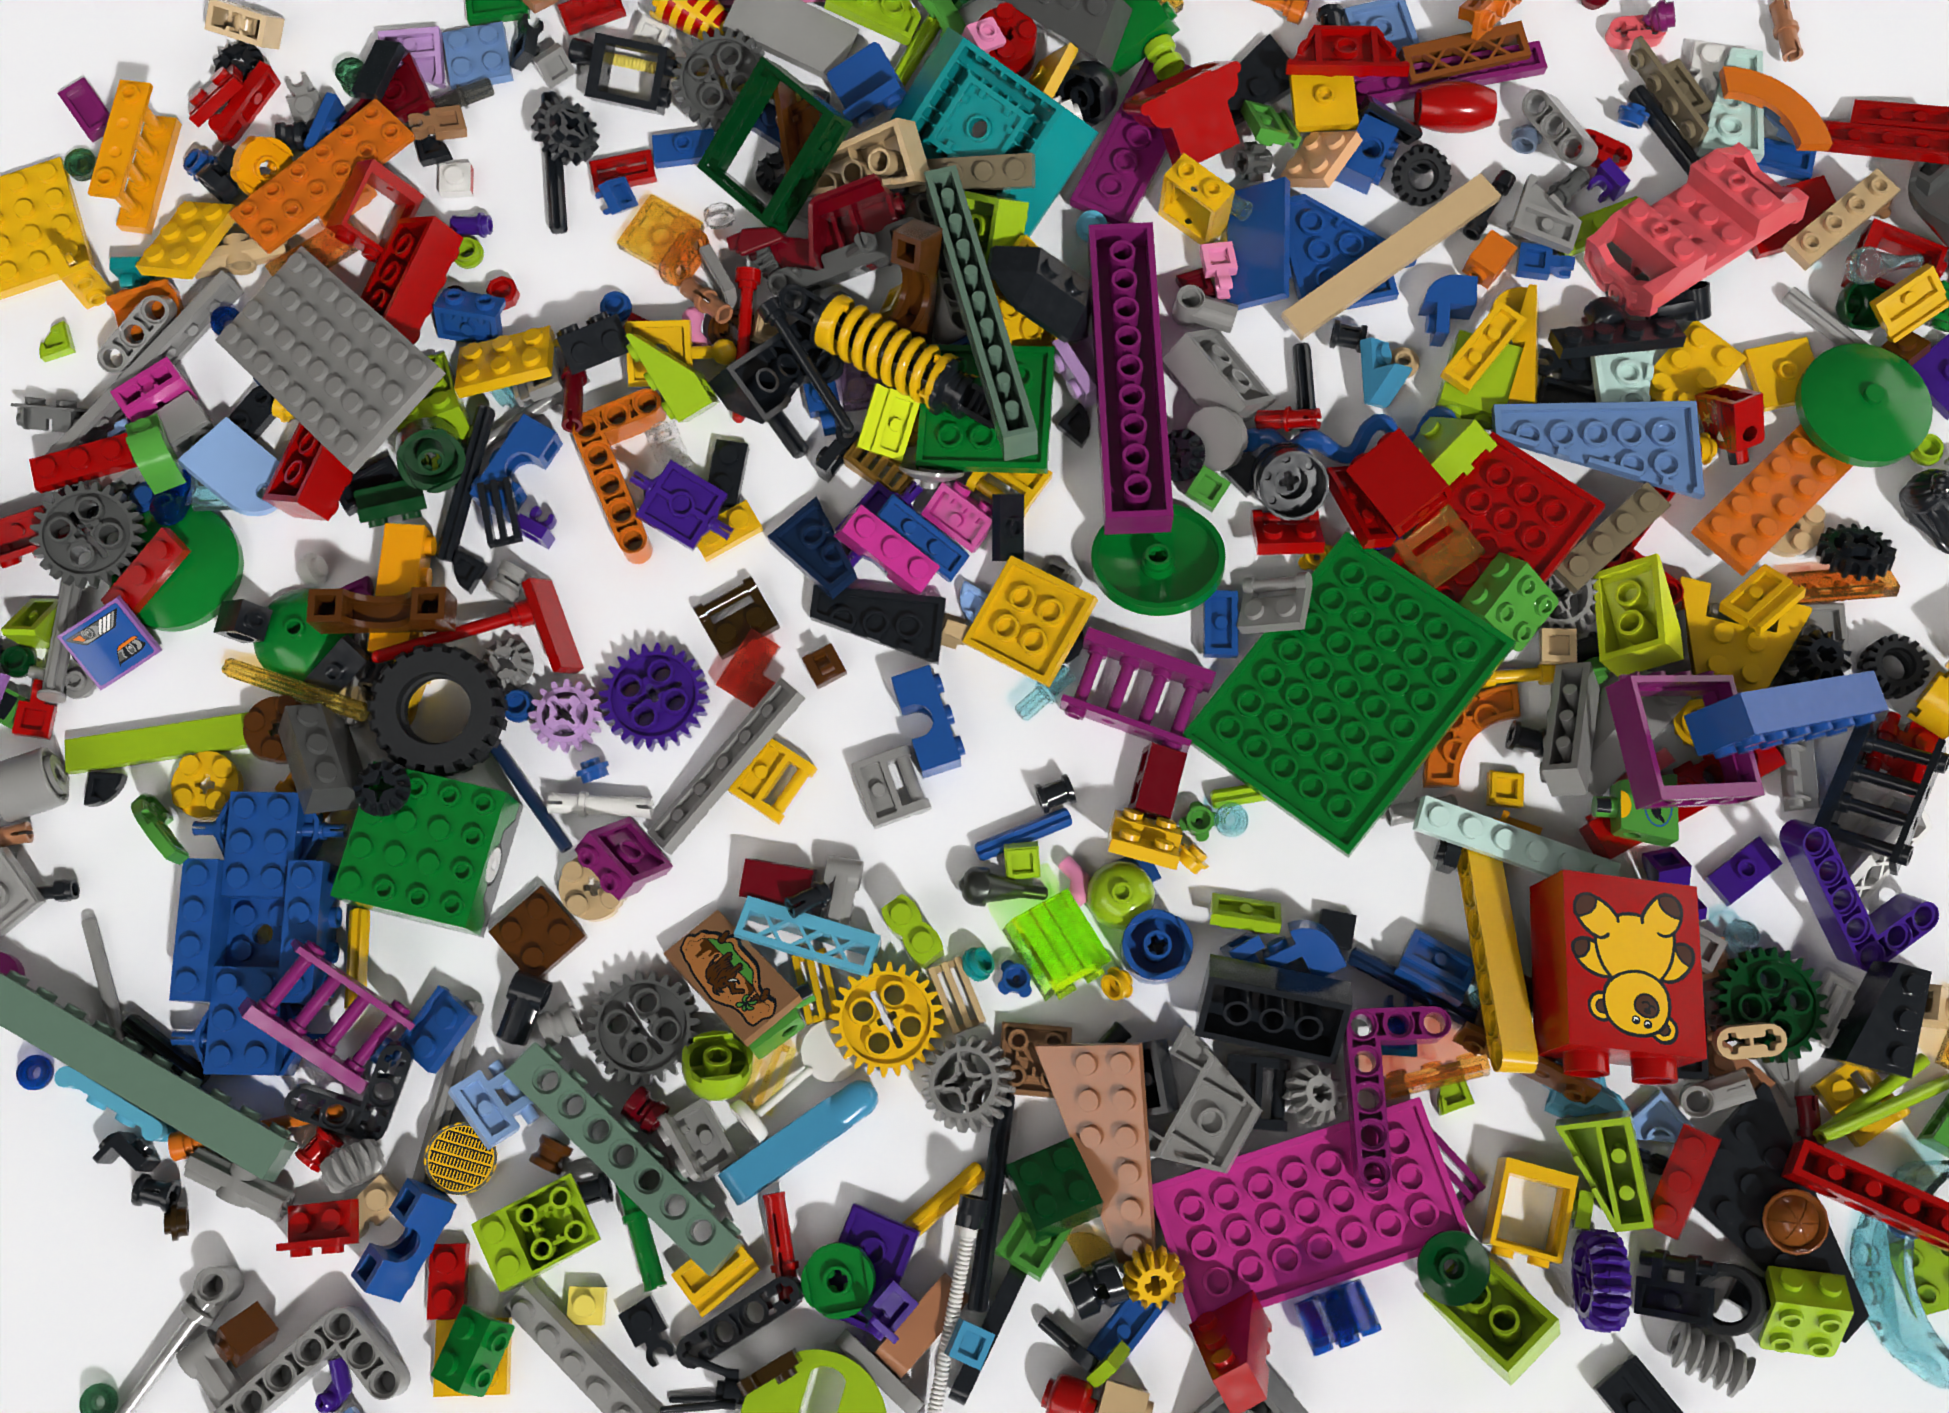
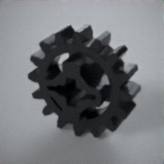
M553 97L550 102L544 101L532 117L535 122L531 125V129L538 132L534 140L543 142L542 152H547L548 150L552 152L551 159L553 161L560 157L562 158L563 165L567 166L572 161L575 166H578L582 161L587 162L599 147L596 141L600 138V134L593 132L597 123L589 122L587 118L590 113L588 111L584 113L579 111V103L571 106L568 98H564L560 103L557 97Z
M1854 523L1851 524V527L1847 528L1843 524H1838L1836 529L1828 527L1826 533H1821L1817 544L1816 556L1821 557L1820 564H1830L1828 571H1837L1841 573L1843 578H1846L1848 575H1854L1856 581H1860L1862 576H1866L1869 580L1873 581L1876 575L1885 577L1887 571H1891L1897 549L1891 547L1893 542L1891 539H1881L1883 533H1875L1870 530L1869 526L1864 527V529H1858V526Z

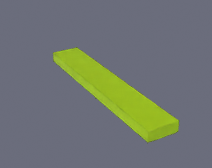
M248 712L65 739V772L72 775L179 759L204 751L219 753L245 749L248 747L243 735V721Z

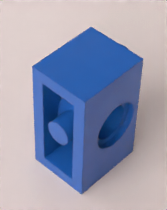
M1364 114L1356 129L1363 141L1335 181L1367 195L1373 184L1379 186L1387 169L1383 167L1386 159L1392 161L1400 143L1395 141L1399 128ZM1364 154H1370L1373 157H1367Z

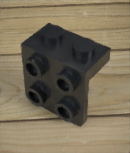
M607 311L590 317L586 321L587 326L579 329L577 323L560 329L556 333L557 338L553 341L554 349L560 348L572 376L629 353L626 345L630 342L625 336L626 332L618 314L609 317Z

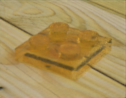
M650 194L616 243L620 250L672 277L705 230V226L702 221Z

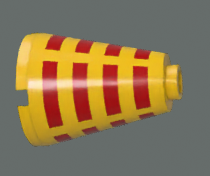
M653 0L651 3L656 7V10H650V16L663 24L702 41L703 31H706L709 37H714L715 28H718L721 35L725 36L726 32L722 31V27L729 12L718 0Z

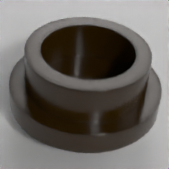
M172 1204L171 1212L164 1213V1234H171L172 1241H179L180 1237L189 1236L188 1206L179 1207L178 1204Z

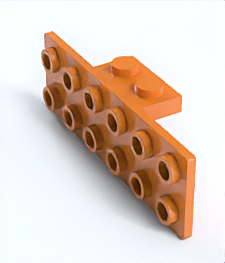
M374 99L233 208L229 215L267 254H271L316 217L322 227L331 233L332 231L326 228V225L356 163L375 159L381 165H384L415 140V136L381 102ZM366 183L351 216L378 196L376 190Z

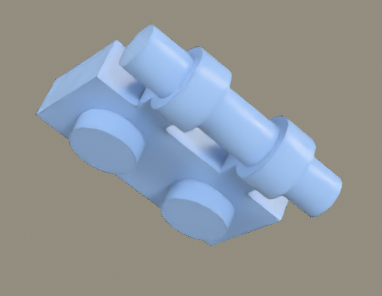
M500 1059L488 1066L489 1071L494 1076L492 1079L487 1080L482 1071L478 1070L449 1088L448 1091L449 1096L487 1150H490L519 1131L521 1126L514 1118L515 1116L521 1114L528 1125L540 1117L533 1107L534 1103L503 1074L507 1069ZM503 1089L512 1103L506 1106L496 1091Z

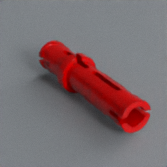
M785 1191L762 1195L773 1258V1265H770L771 1273H775V1278L784 1275H793L798 1278L796 1269L800 1268L799 1260H795ZM781 1284L782 1291L778 1294L779 1301L787 1298L791 1302L789 1295L793 1292V1288L791 1286L784 1287Z

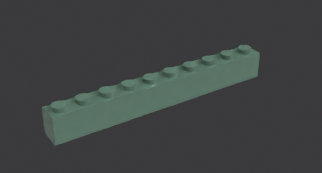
M952 165L925 171L927 201L935 226L943 228L941 248L1004 461L1038 454L1036 424L957 167Z
M11 969L8 974L0 972L1 1027L258 1178L270 1182L276 1181L298 1146L297 1142L289 1138L292 1133L290 1130L275 1122H272L270 1127L259 1121L262 1116L261 1113L244 1104L240 1109L231 1105L230 1101L233 1097L215 1087H213L211 1092L200 1086L203 1080L184 1070L181 1075L171 1070L174 1063L156 1053H154L152 1058L142 1053L145 1046L127 1036L121 1041L113 1036L116 1029L100 1020H96L94 1024L85 1020L84 1017L87 1012L70 1003H67L65 1007L55 1002L59 996L41 986L37 990L27 986L30 979Z

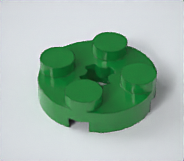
M834 1242L817 1249L809 1258L801 1275V1288L806 1302L829 1319H845L860 1312L873 1296L876 1286L875 1269L866 1252L861 1247L846 1242ZM835 1270H841L842 1275H847L848 1282L844 1284L843 1291H838L836 1285H830L829 1278L835 1276Z

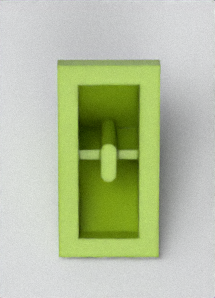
M31 598L1 628L2 635L28 648L49 649L59 599Z

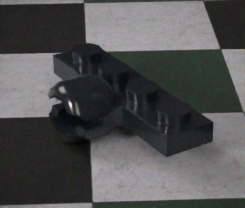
M1599 297L1590 301L1583 310L1585 317L1581 318L1584 326L1550 329L1548 342L1559 359L1679 348L1683 347L1687 336L1673 317H1660L1658 319L1640 321L1630 320L1626 318L1624 311L1616 300L1610 297Z

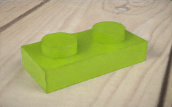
M1212 893L1210 925L1227 929L1249 930L1260 934L1279 935L1282 925L1281 903Z

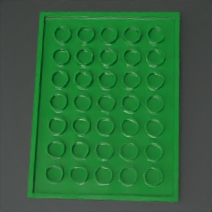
M1346 531L1311 574L1313 586L1305 629L1263 633L1187 727L1182 737L1192 740L1191 746L1349 858L1512 651L1516 641L1375 549H1363L1358 539Z

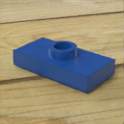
M328 92L325 94L303 143L307 151L341 125L339 120L347 111L336 94Z
M713 128L652 135L656 169L698 164L715 136Z

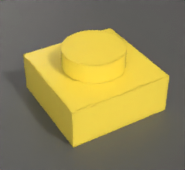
M569 1286L566 1317L574 1325H605L608 1287Z

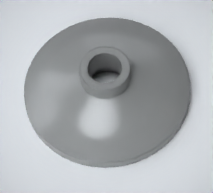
M915 463L899 464L900 471L920 480V487L925 489H938L941 482L956 480L964 476V472L932 470L919 467L917 470Z

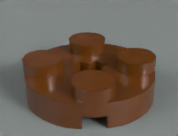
M289 695L273 696L259 701L249 710L243 721V735L246 746L255 757L263 761L276 762V764H288L280 736L278 734L271 736L269 732L273 729L272 725L278 722L280 724L285 706L303 705L301 702L296 701Z

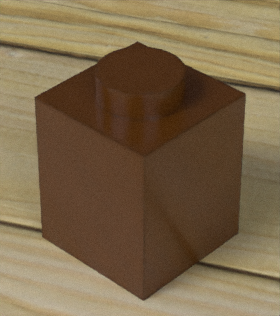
M256 1301L218 1328L214 1347L224 1362L230 1360L235 1368H238L273 1343L279 1328L260 1303Z

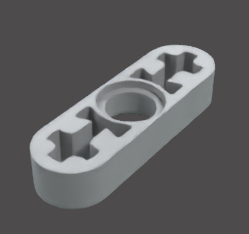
M847 1328L835 1340L834 1344L849 1359L860 1365L871 1376L876 1385L905 1413H917L924 1405V1402Z

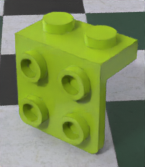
M1768 1266L1764 1276L1771 1307L1758 1336L1760 1348L1780 1353L1789 1352L1812 1355L1818 1358L1833 1357L1854 1314L1845 1275Z

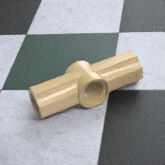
M231 233L223 238V243L218 244L197 272L195 278L201 279L214 276L221 270L234 275H248L256 271L257 265L289 258L292 255L291 246L287 240L271 254H267L248 234Z

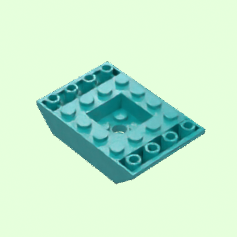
M949 27L902 99L903 101L890 118V120L902 118L915 121L926 159L1019 153L1035 154V188L972 191L1029 202L1028 218L1024 235L1027 234L1029 237L1099 134L1098 131ZM978 121H985L987 124L985 135L975 138L972 133L974 124Z

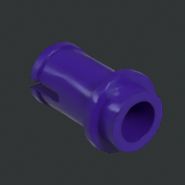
M479 212L477 216L452 215V218H450V228L459 235H479L481 238H486L487 235L493 233V221L490 215H485L483 212Z

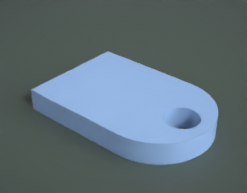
M225 417L178 459V463L182 468L234 511L246 516H263L278 509L258 498L256 494L260 489L268 487L280 462L228 417Z

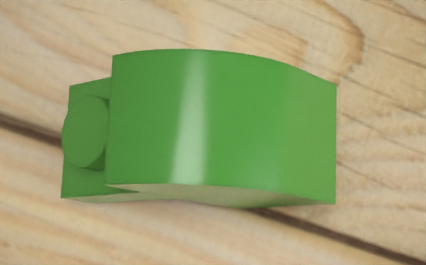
M157 413L125 425L128 435L126 442L130 452L154 495L187 483L183 469L178 463V457L168 442L163 423Z

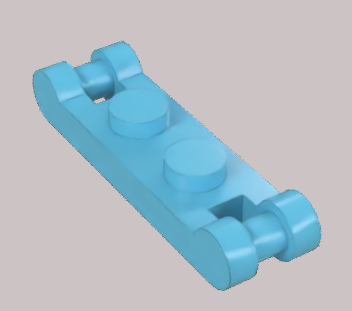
M69 1066L59 1068L54 1075L55 1083L59 1087L80 1090L88 1095L86 1101L101 1110H106L108 1107L117 1113L115 1119L131 1128H134L136 1125L142 1128L141 1134L145 1140L168 1142L169 1134L177 1132V1129Z

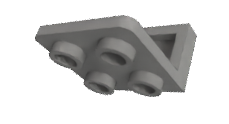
M701 1098L673 1116L663 1113L658 1117L661 1125L656 1128L664 1144L667 1147L671 1145L679 1157L674 1161L685 1179L689 1177L695 1182H705L740 1159L706 1099Z

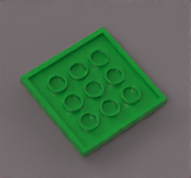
M936 344L941 350V356L945 353H952L957 357H963L967 360V373L979 376L970 345ZM1012 346L1037 428L1038 454L1004 461L997 434L993 428L989 429L968 416L958 419L952 416L949 410L934 415L929 412V409L923 403L920 404L916 469L918 470L919 467L932 470L945 469V471L1048 474L1055 346Z

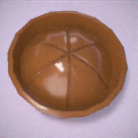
M1799 1189L1782 1190L1772 1196L1764 1207L1762 1217L1764 1232L1770 1242L1782 1252L1793 1255L1809 1254L1819 1248L1827 1237L1829 1229L1827 1211L1820 1200L1809 1192Z

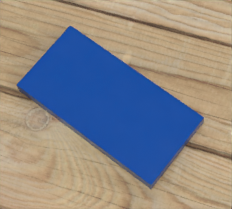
M1286 177L1235 191L1228 220L1227 242L1232 241L1238 270L1236 275L1231 276L1233 289H1229L1230 299H1226V302L1239 305L1238 310L1289 298L1290 181Z

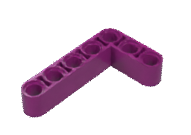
M1441 1007L1361 1008L1354 1010L1350 1014L1343 1038V1054L1353 1173L1356 1184L1364 1191H1378L1388 1185L1392 1178L1381 1046L1437 1043L1451 1029L1450 1015ZM1425 1017H1433L1439 1022V1033L1435 1034L1427 1031L1424 1026ZM1388 1019H1399L1404 1025V1033L1401 1035L1392 1033L1387 1025ZM1352 1020H1363L1368 1025V1035H1357L1352 1030ZM1365 1055L1372 1063L1371 1071L1362 1072L1358 1070L1354 1063L1355 1056ZM1360 1091H1368L1374 1096V1108L1366 1109L1359 1104L1357 1097ZM1369 1127L1376 1131L1378 1135L1376 1146H1368L1362 1141V1128ZM1373 1164L1380 1169L1382 1177L1378 1184L1370 1183L1365 1178L1364 1168L1366 1165Z

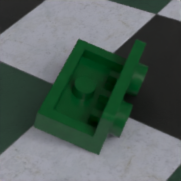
M404 480L354 491L359 521L361 524L368 522L369 528L383 526L385 523H389V517L401 515L402 521L423 517L421 510L427 509L423 490L409 486Z

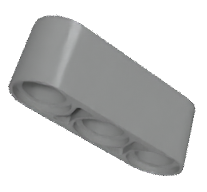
M1539 89L1531 90L1526 94L1522 101L1524 115L1560 159L1582 168L1593 164L1598 155V146L1560 99ZM1543 101H1545V106L1543 110L1539 112L1538 109L1540 104ZM1563 122L1561 132L1556 134L1557 127ZM1581 144V152L1575 157V149Z
M151 295L141 300L97 353L99 366L109 373L125 371L139 357L140 353L162 333V330L175 319L177 315L176 303L165 295ZM155 301L162 303L165 308V314L161 319H158L152 313V305ZM135 325L141 327L144 332V338L140 343L136 342L131 336V329ZM114 349L118 350L123 356V362L120 366L114 365L110 359V354Z

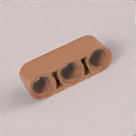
M946 1272L918 1302L919 1305L895 1331L899 1340L893 1344L886 1338L873 1353L899 1379L909 1371L944 1330V1318L947 1316L945 1312L948 1311L946 1307L948 1306L949 1292H951L950 1287H952L951 1283L953 1282ZM965 1290L963 1293L964 1297L961 1298L963 1300L961 1310L968 1303L969 1294Z

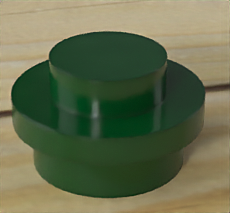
M16 645L3 651L0 663L7 675L13 678H23L28 676V670L32 665L36 666L37 658L32 649L24 645Z

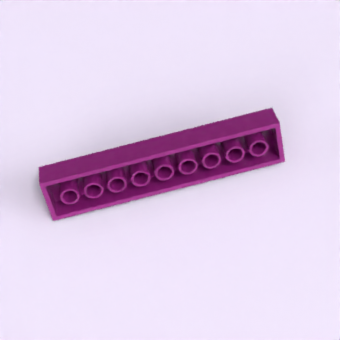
M1153 222L1089 225L1088 263L1095 384L1097 386L1096 401L1104 535L1171 532L1174 511Z

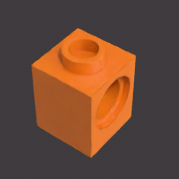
M1491 229L1471 253L1462 272L1469 276H1478L1477 284L1482 285L1488 290L1510 263L1518 247Z

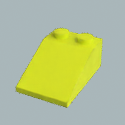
M1657 553L1599 571L1593 577V579H1598L1593 584L1594 590L1598 591L1594 595V599L1596 601L1595 612L1599 661L1618 677L1621 674H1631L1635 671L1640 672L1684 659L1680 625L1662 562Z

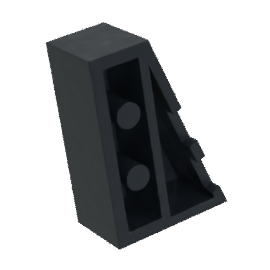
M1873 961L1853 997L1855 1003L1846 1019L1840 1020L1837 1026L1839 1032L1830 1048L1824 1049L1821 1057L1886 1075L1912 1079L1932 971L1897 962Z

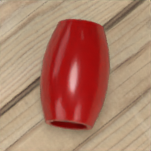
M1466 81L1439 82L1419 88L1414 99V122L1416 125L1431 131L1452 134L1469 133L1490 127L1496 118L1497 93L1489 87Z

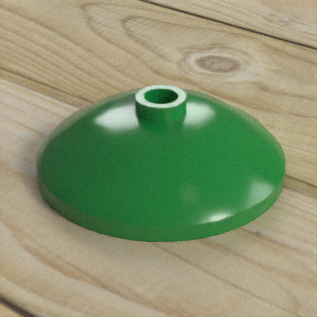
M301 588L286 592L267 605L266 608L273 610L264 642L253 643L255 654L262 667L273 677L285 683L307 685L304 681L305 678L337 642L347 634L353 640L355 637V633L320 634L306 622L309 589L314 588ZM300 625V630L292 634L293 627Z

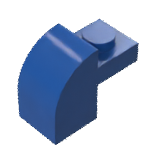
M1447 275L1439 278L1429 287L1418 311V316H1427L1425 333L1430 334L1429 346H1443L1449 334L1450 319H1470L1477 306L1478 276Z
M1311 920L1288 922L1291 937H1277L1266 944L1267 948L1262 950L1266 965L1281 967L1303 957L1310 973L1323 977L1347 966L1344 956L1330 931L1323 925Z

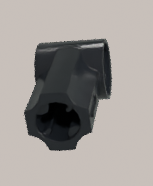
M1698 282L1659 307L1657 313L1651 317H1645V320L1673 317L1674 320L1701 321L1711 317L1710 282Z
M518 970L508 987L506 998L509 1001L496 1036L512 1045H527L536 1016L543 1010L550 997L553 982Z

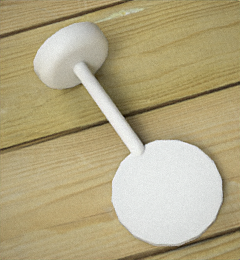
M826 1020L811 1027L804 1036L801 1045V1058L805 1069L757 1110L753 1111L742 1100H736L729 1106L737 1120L759 1145L766 1141L769 1136L768 1130L760 1118L810 1075L819 1081L836 1083L848 1079L858 1070L854 1068L857 1059L854 1055L849 1059H843L848 1048L846 1046L835 1047L836 1042L842 1036L841 1034H831L830 1030L839 1026V1022Z

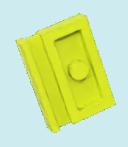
M876 383L856 448L902 462L920 403L914 402L910 395H902L895 389Z

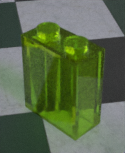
M1068 888L1012 918L1002 929L1045 1002L1057 996L1059 1001L1063 1000L1077 991L1075 985L1084 979L1087 984L1096 981L1106 974L1103 968L1112 961Z

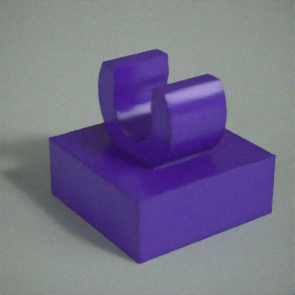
M1609 157L1599 165L1595 176L1590 180L1586 189L1590 191L1594 187L1599 186L1604 192L1599 195L1597 201L1602 203L1610 198L1614 202L1624 194L1631 180Z
M538 506L531 509L529 517L520 513L519 520L522 536L549 550L555 541V537L550 530L556 526V517L550 514L546 521L539 522L538 519L542 514V510Z

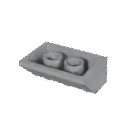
M1206 329L1186 332L1163 357V362L1168 367L1171 377L1184 386L1188 391L1189 399L1194 404L1200 406L1201 409L1222 405L1228 407L1232 412H1236L1241 416L1243 422L1246 423L1256 415L1258 410L1266 409L1277 400L1220 330Z

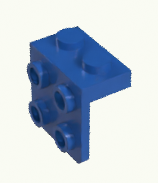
M872 42L827 73V79L845 109L842 111L844 116L853 123L852 126L856 129L869 125L876 119V116L885 110L897 107L901 104L902 99L907 93L884 50L877 42Z

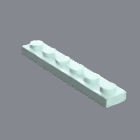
M1428 795L1422 796L1412 828L1414 831L1545 877H1549L1563 869L1618 876L1621 863Z

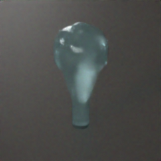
M1866 246L1854 249L1847 256L1844 270L1846 277L1852 283L1865 285L1874 283L1876 278L1899 269L1921 267L1924 263V257L1921 254L1899 256L1876 251L1875 247Z

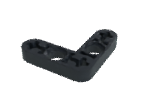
M399 1040L392 1041L384 1047L378 1057L363 1101L312 1084L302 1083L292 1088L286 1096L284 1102L285 1110L289 1116L297 1120L359 1140L374 1139L378 1141L384 1136L391 1123L414 1060L413 1049L408 1043ZM397 1050L402 1052L401 1059L406 1060V1062L401 1061L393 1075L387 1073L392 1063V1058L387 1056V1054L392 1055ZM381 1082L390 1084L394 1089V1096L388 1100L378 1098L374 1091L375 1085ZM301 1094L307 1095V1102L311 1103L307 1104L304 1109L299 1108V1101L294 1099L299 1098ZM321 1099L326 1100L320 1109L319 1115L315 1114L314 1112L318 1107L314 1105H318ZM333 1104L344 1106L347 1110V1118L343 1121L332 1120L328 1115V1107ZM375 1108L382 1109L376 1120V1124L381 1127H376L374 1131L367 1130L368 1124L363 1121L370 1119Z

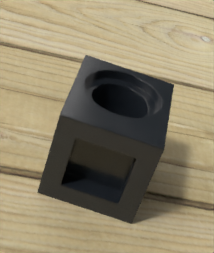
M245 599L222 601L213 633L243 644L264 642L273 610Z

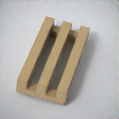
M960 956L948 962H943L936 967L928 968L953 1035L986 1022L970 979L963 970V962ZM957 967L977 1017L973 1020H970L950 970L951 968ZM944 972L963 1019V1024L957 1025L937 975Z

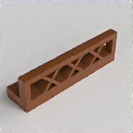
M1522 20L1494 26L1491 31L1486 32L1479 40L1471 39V31L1404 46L1401 48L1397 58L1401 62L1407 60L1410 63L1407 77L1409 85L1527 60L1532 54ZM1518 44L1520 51L1510 53L1502 47ZM1485 50L1492 51L1489 58L1482 60L1471 54ZM1453 56L1463 58L1460 64L1450 66L1440 60ZM1427 61L1433 65L1428 72L1416 74L1413 64Z

